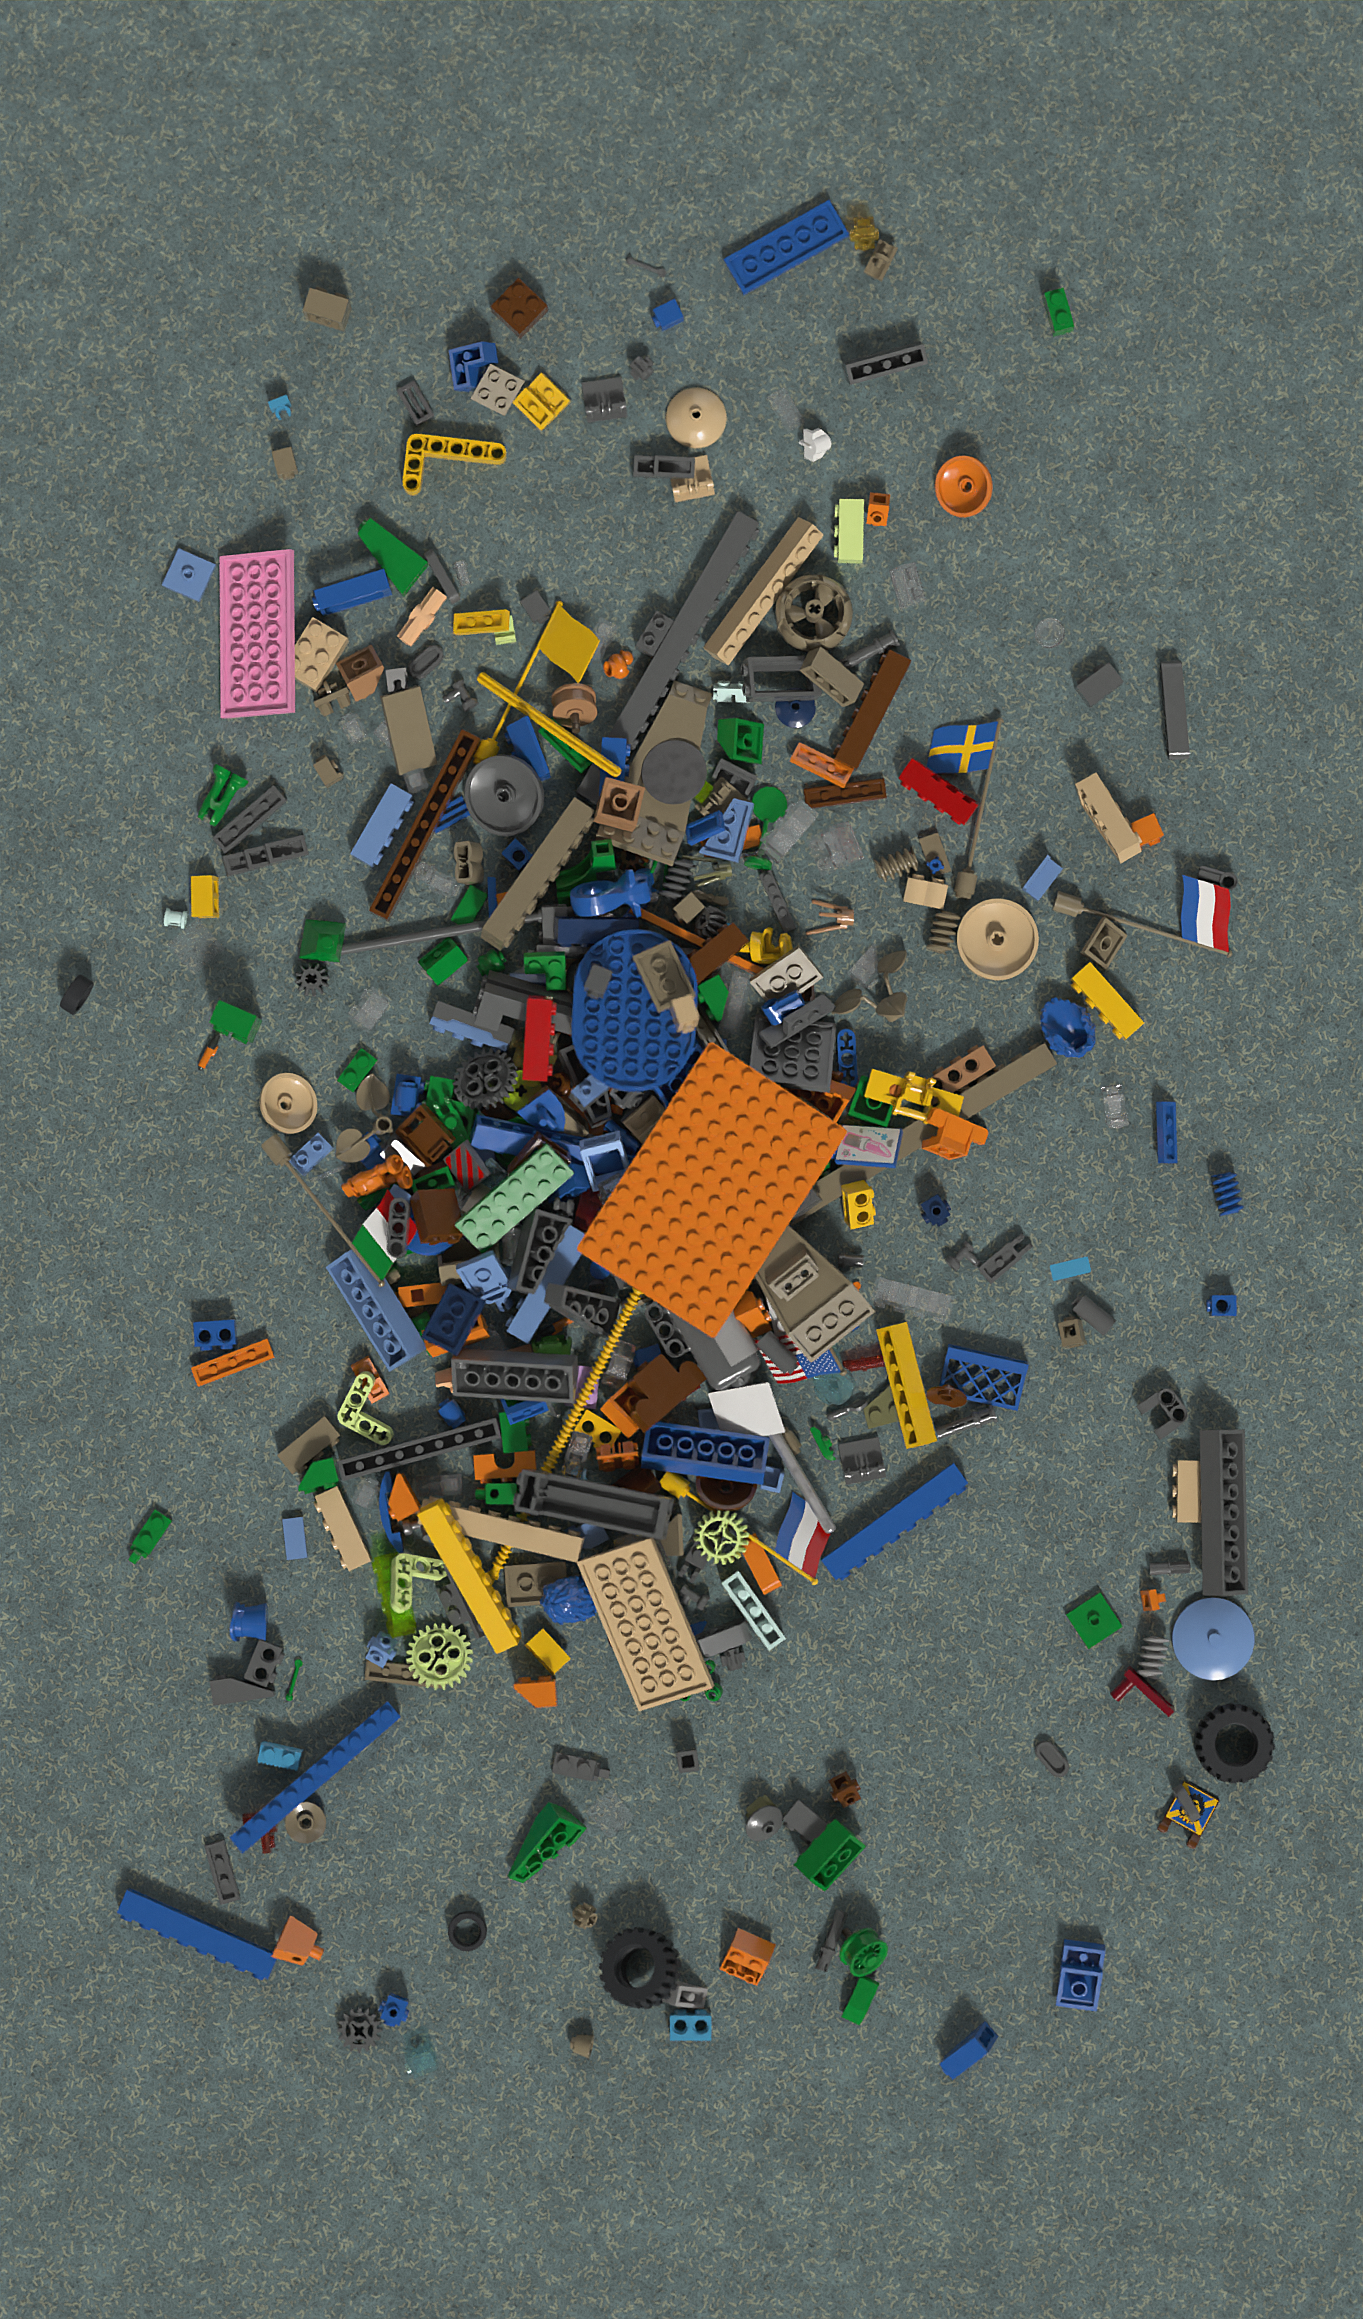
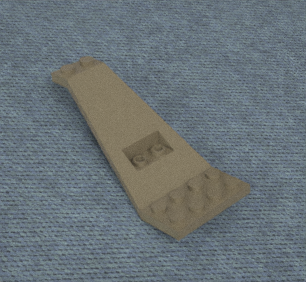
M674 680L666 701L629 767V777H625L626 783L645 787L642 780L644 760L654 747L663 742L671 740L684 741L694 746L700 752L706 712L713 695L712 693ZM645 788L637 826L633 832L601 824L595 840L612 839V845L673 866L685 835L691 800L681 804H666L652 797Z
M790 1225L786 1227L755 1275L784 1331L810 1363L875 1312L852 1282ZM807 1270L805 1274H801V1271ZM790 1283V1286L785 1287V1284Z

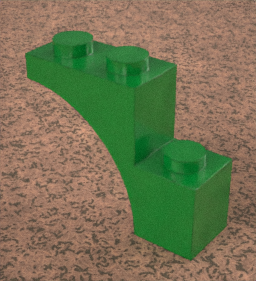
M612 839L592 841L590 852L582 862L570 869L560 871L556 878L557 892L570 891L582 883L597 881V872L616 870Z

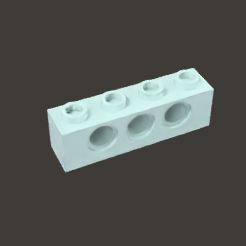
M736 1571L721 1582L767 1650H771L786 1639L739 1571Z

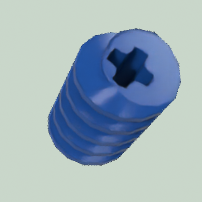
M1228 1172L1211 1176L1217 1178L1212 1184L1219 1186V1188L1214 1190V1193L1221 1194L1216 1198V1201L1222 1202L1218 1209L1224 1210L1219 1216L1238 1213L1239 1210L1244 1208V1205L1237 1204L1242 1200V1197L1236 1196L1241 1190L1234 1188V1186L1239 1184V1181L1232 1180V1178L1237 1176V1173Z

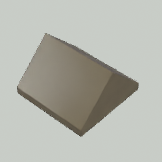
M1103 916L1079 954L1107 970L1128 935Z

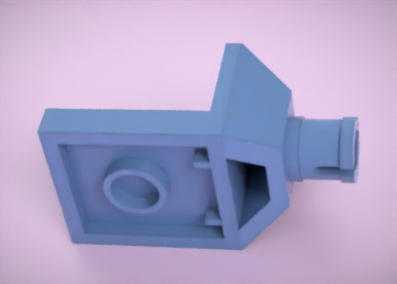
M493 1250L456 1265V1271L469 1293L485 1300L486 1304L495 1302L501 1312L505 1311L503 1304L507 1310L513 1306V1301L509 1297L511 1289H507L512 1268L510 1265L503 1268Z

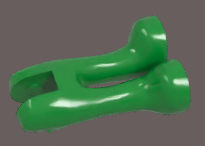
M214 764L212 770L215 774V780L198 813V818L203 821L210 808L215 810L210 821L212 826H216L220 822L236 792L246 787L249 782L233 773L222 798L217 801L223 786L232 772Z

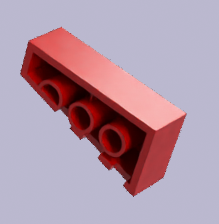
M915 758L909 761L898 777L903 787L908 790L913 788L918 792L917 796L925 802L931 801L935 804L933 806L941 813L946 812L951 816L950 819L958 825H965L980 804Z
M529 995L527 998L522 1080L547 1081L548 1077L552 1076L553 1064H550V1056L554 1054V1043H551V1035L555 1036V1023H552V1015H556L557 1003H553V997Z

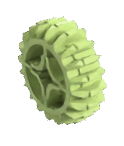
M712 1510L709 1512V1516L704 1515L702 1517L704 1522L698 1521L697 1524L701 1528H696L694 1532L700 1534V1536L694 1537V1541H700L696 1548L702 1547L704 1549L700 1555L703 1556L707 1553V1561L714 1557V1564H717L721 1559L722 1565H725L727 1559L730 1563H733L734 1557L739 1559L741 1557L740 1552H746V1548L742 1545L749 1544V1541L744 1538L750 1536L748 1532L743 1533V1530L748 1528V1526L740 1525L743 1518L736 1520V1512L729 1516L730 1511H725L723 1515L722 1511L717 1510L716 1516ZM722 1521L718 1530H707L712 1522ZM729 1524L735 1529L737 1537L729 1532ZM721 1531H722V1533H723V1536L726 1537V1538L722 1541V1543H721V1537L718 1536V1535L721 1533ZM706 1536L714 1541L716 1550L709 1545ZM726 1543H736L732 1551L722 1553Z

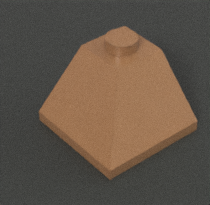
M372 645L336 663L356 702L374 693L384 670V666Z

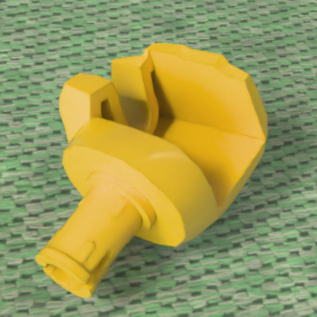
M767 927L763 933L752 931L748 944L738 953L750 952L753 962L770 965L793 949L791 936L787 933H781L779 945L774 946L772 944L773 928Z

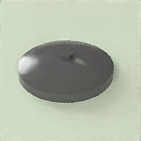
M494 755L478 763L470 772L465 785V802L471 817L481 828L495 835L513 836L524 832L538 820L544 806V789L538 774L527 762L512 755Z

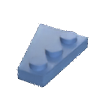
M734 798L723 814L725 831L709 837L699 853L739 863L754 803Z

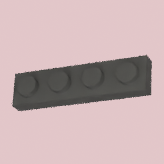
M273 785L212 839L227 854L288 801Z

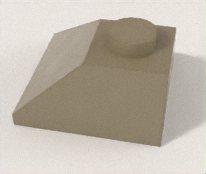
M677 1513L669 1522L666 1539H654L661 1556H684L682 1513Z

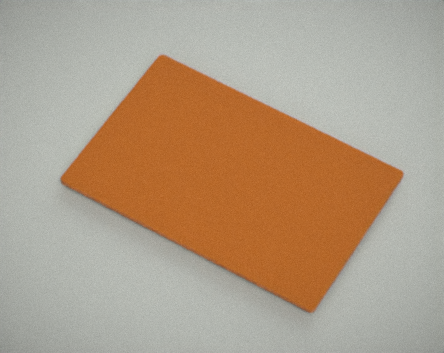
M711 1042L706 1046L577 1246V1250L697 1329L714 1338L846 1136L847 1130Z

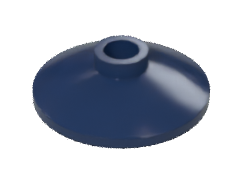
M789 688V689H787V690H804V689H802V688ZM814 700L776 701L775 712L781 723L791 728H800L807 725L813 719L816 711ZM794 703L799 705L800 708L798 710L792 709Z

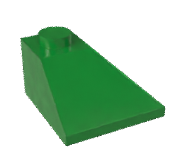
M738 718L718 719L717 740L729 758L762 764L764 724Z
M306 919L299 958L340 963L346 923Z

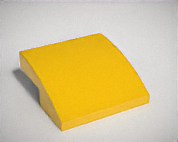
M540 373L512 403L542 431L571 400L544 373Z

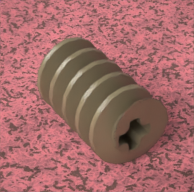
M912 846L910 852L904 848L903 855L896 851L895 858L888 854V861L883 856L880 857V864L877 860H873L879 879L882 878L885 883L887 882L888 875L894 880L896 872L902 877L903 870L910 874V867L918 871V862Z
M939 910L941 913L935 914V918L939 921H934L932 924L937 929H931L930 931L935 937L928 938V941L932 944L926 945V949L947 955L945 951H952V948L947 944L954 943L950 935H956L952 928L959 926L954 920L961 919V917L948 911Z

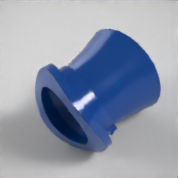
M235 1602L230 1623V1636L232 1640L240 1641V1637L246 1636L266 1641L268 1625L267 1603L245 1607V1604L240 1605V1602Z

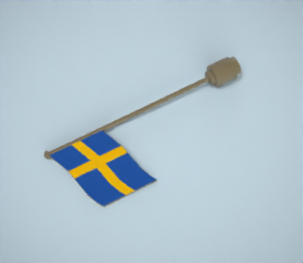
M997 718L996 722L981 725L940 727L935 729L927 767L935 773H971L988 769L967 869H962V872L957 873L954 892H956L955 897L971 900V896L975 892L978 876L974 875L975 871L971 870L1000 728L1001 724L1004 723L1002 718Z

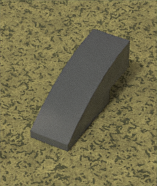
M634 455L633 477L694 479L695 458Z

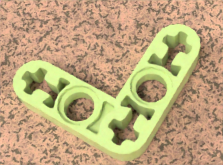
M363 1371L355 1379L338 1412V1420L342 1425L377 1444L386 1445L393 1438L392 1428L361 1411L375 1384L374 1375L371 1372ZM367 1377L368 1383L365 1385L363 1390L359 1389L363 1383L362 1379ZM354 1393L359 1394L362 1401L354 1403L351 1395ZM350 1407L354 1408L350 1414V1418L348 1420L345 1419L344 1413H346ZM361 1421H368L371 1424V1428L364 1430L360 1425ZM375 1426H377L378 1428L376 1429V1432L372 1434L371 1432L374 1430ZM383 1431L387 1432V1437H385L384 1439L381 1438V1433Z
M401 1553L394 1557L391 1562L392 1609L397 1613H403L411 1607L412 1576L431 1580H441L446 1577L447 1573L442 1565L444 1562L438 1559ZM417 1562H420V1563L423 1564V1566H424V1571H423V1572H421V1571H419V1570L417 1569V1567H416V1563H417ZM398 1578L405 1581V1588H401L398 1585Z

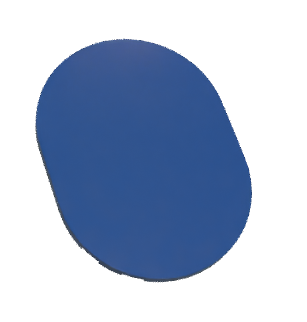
M622 930L599 940L583 957L578 966L574 981L571 1029L576 1055L582 1066L596 1080L613 1089L627 1092L647 1091L669 1082L687 1063L695 1042L696 1027H694L695 1030L689 1033L677 1032L670 1008L660 1013L657 1012L632 959L634 955L669 941L665 936L648 930ZM671 942L696 994L693 1000L697 1009L698 990L695 971L682 949ZM593 964L613 972L603 999L600 997L598 999L591 998L584 991V986Z

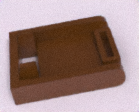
M425 1103L421 1104L395 1131L427 1167H430L451 1145L450 1143L456 1140L455 1136ZM415 1118L419 1121L424 1120L414 1131L409 1128V1125Z
M640 1463L612 1486L654 1494L662 1485L651 1469L641 1468Z

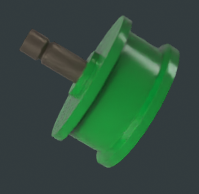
M848 1928L842 1930V1934L847 1940L840 1949L839 1959L843 1964L849 1965V1971L854 1976L862 1977L868 1975L883 1963L888 1953V1946L883 1940L878 1939V1934L874 1929L864 1928L854 1934Z

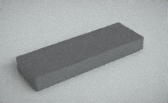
M225 1840L205 1844L204 1847L220 1905L240 1900L241 1897Z

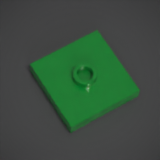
M1100 1592L1065 1614L1088 1649L1123 1627Z

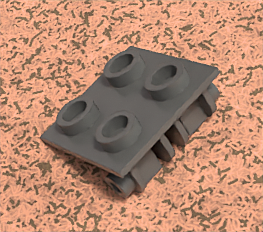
M622 377L582 383L587 423L627 417Z
M879 1437L838 1444L846 1485L886 1477Z

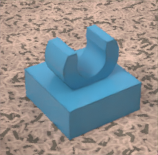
M287 395L268 402L272 413H275L278 420H281L280 412L282 410L287 411L288 416H291L289 408L291 404Z

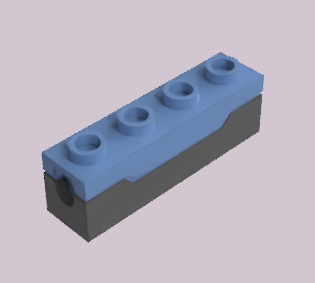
M440 1001L437 1002L433 1017L429 1023L434 1026L432 1030L443 1034L446 1030L453 1033L452 1037L463 1041L465 1037L472 1040L471 1044L482 1048L484 1044L490 1046L494 1052L500 1050L501 1053L508 1052L515 1032L514 1028L500 1023L498 1031L474 1025L476 1016H472L473 1013Z
M590 1075L571 1091L569 1098L583 1112L609 1091L611 1087L602 1084Z

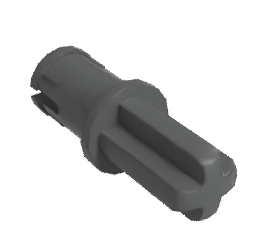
M1168 1560V1562H1150V1576L1164 1574L1171 1576V1574L1191 1572L1189 1561L1170 1562Z

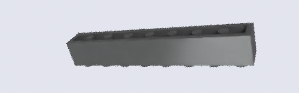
M494 1418L337 1462L342 1481L499 1439L502 1438L498 1419Z

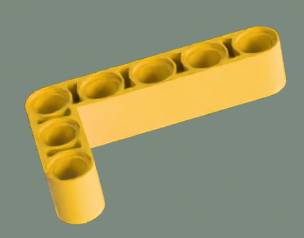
M413 434L407 441L402 480L403 488L409 495H416L421 491L425 457L500 465L507 458L506 449L502 444L494 442ZM414 441H421L422 446L419 449L411 447ZM440 443L442 444V449L440 451H433L431 449L432 445ZM455 445H460L463 448L458 454L452 452V448ZM476 447L483 450L479 456L472 454V450ZM495 450H501L503 455L500 458H494L492 453ZM416 460L420 462L419 467L416 469L409 467L411 461ZM411 480L418 483L414 489L407 487V483Z

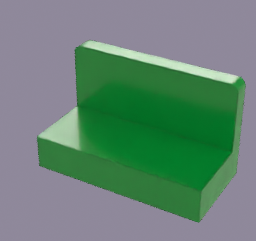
M446 937L421 958L418 963L436 985H440L468 961V958L450 937Z

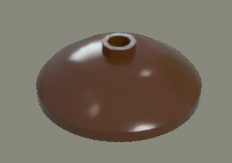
M696 1476V1490L699 1497L708 1506L720 1511H734L743 1508L753 1499L757 1490V1484Z

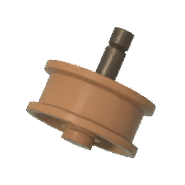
M571 683L563 685L553 692L551 702L554 706L552 715L558 724L572 727V732L577 734L580 732L581 726L591 723L596 718V693L591 687L584 684Z

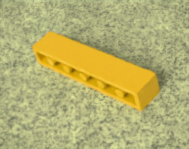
M907 1322L876 1329L906 1449L936 1442L937 1438Z

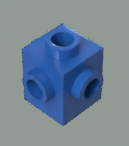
M390 1992L387 2001H382L378 2011L382 2013L380 2019L384 2020L383 2023L395 2027V2025L400 2026L401 2021L406 2022L410 2011L406 2009L409 1999ZM391 2009H395L397 2013H393Z

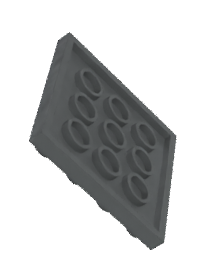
M755 1015L750 1067L782 1088L830 1093L836 1023L815 1021L780 1044L770 1048L760 1037V1032L771 1026V1023L766 1016Z

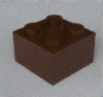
M519 278L490 306L491 312L520 340L548 312V305Z

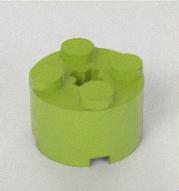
M523 1070L516 1071L518 1077L515 1078L517 1084L512 1085L515 1089L514 1091H508L510 1097L504 1096L502 1098L505 1104L516 1112L529 1103L528 1099L542 1089L540 1081L522 1080ZM521 1086H524V1089L527 1090V1093H523V1097H520L519 1093L516 1092Z

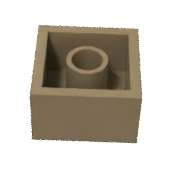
M321 287L310 288L303 308L305 319L345 332L352 309L349 299H346L347 296L340 293H335V295L329 294L326 289Z

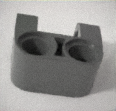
M1169 1388L1155 1392L1136 1405L1139 1412L1144 1414L1159 1404L1169 1418L1167 1422L1154 1430L1159 1440L1177 1429L1188 1417L1187 1409L1175 1392ZM1163 1392L1170 1393L1171 1400L1169 1403L1165 1404L1161 1401V1394ZM1177 1408L1183 1412V1417L1180 1420L1173 1418V1411Z

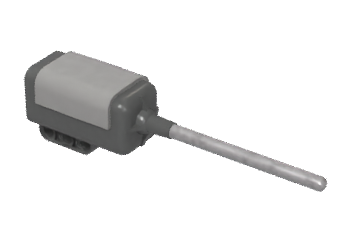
M656 1301L646 1307V1318L666 1352L672 1357H678L690 1350L709 1384L714 1389L727 1390L754 1385V1376L761 1366L759 1348L756 1346L755 1338L751 1336L744 1324L735 1318L734 1310L717 1336L712 1338ZM653 1306L660 1309V1316L657 1318L650 1315V1309ZM661 1325H669L671 1329L669 1335L661 1333ZM673 1342H678L681 1345L679 1353L672 1352L670 1347ZM782 1434L768 1435L826 1533L834 1532L836 1529L834 1522Z

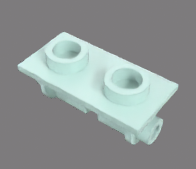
M725 680L714 683L713 690H717V692L713 691V700H717V702H731V695H736L735 702H746V696H743L742 693L744 681H739L738 684H730L729 681Z

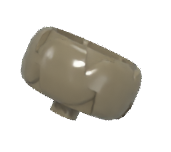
M809 574L791 581L781 592L775 610L776 625L782 637L795 649L807 653L818 647H822L827 651L836 647L846 637L853 617L851 599L846 590L836 580L825 575ZM807 590H816L815 600L809 601L805 610L792 605L793 600L800 593ZM832 599L837 604L839 614L835 627L822 619L824 606L831 602ZM811 608H817L818 614L810 613ZM806 617L809 622L815 623L817 636L812 638L800 634L794 628L793 623Z

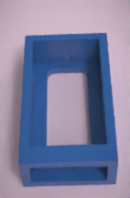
M381 569L314 590L315 596L312 597L316 611L321 612L322 616H326L393 594L385 570Z

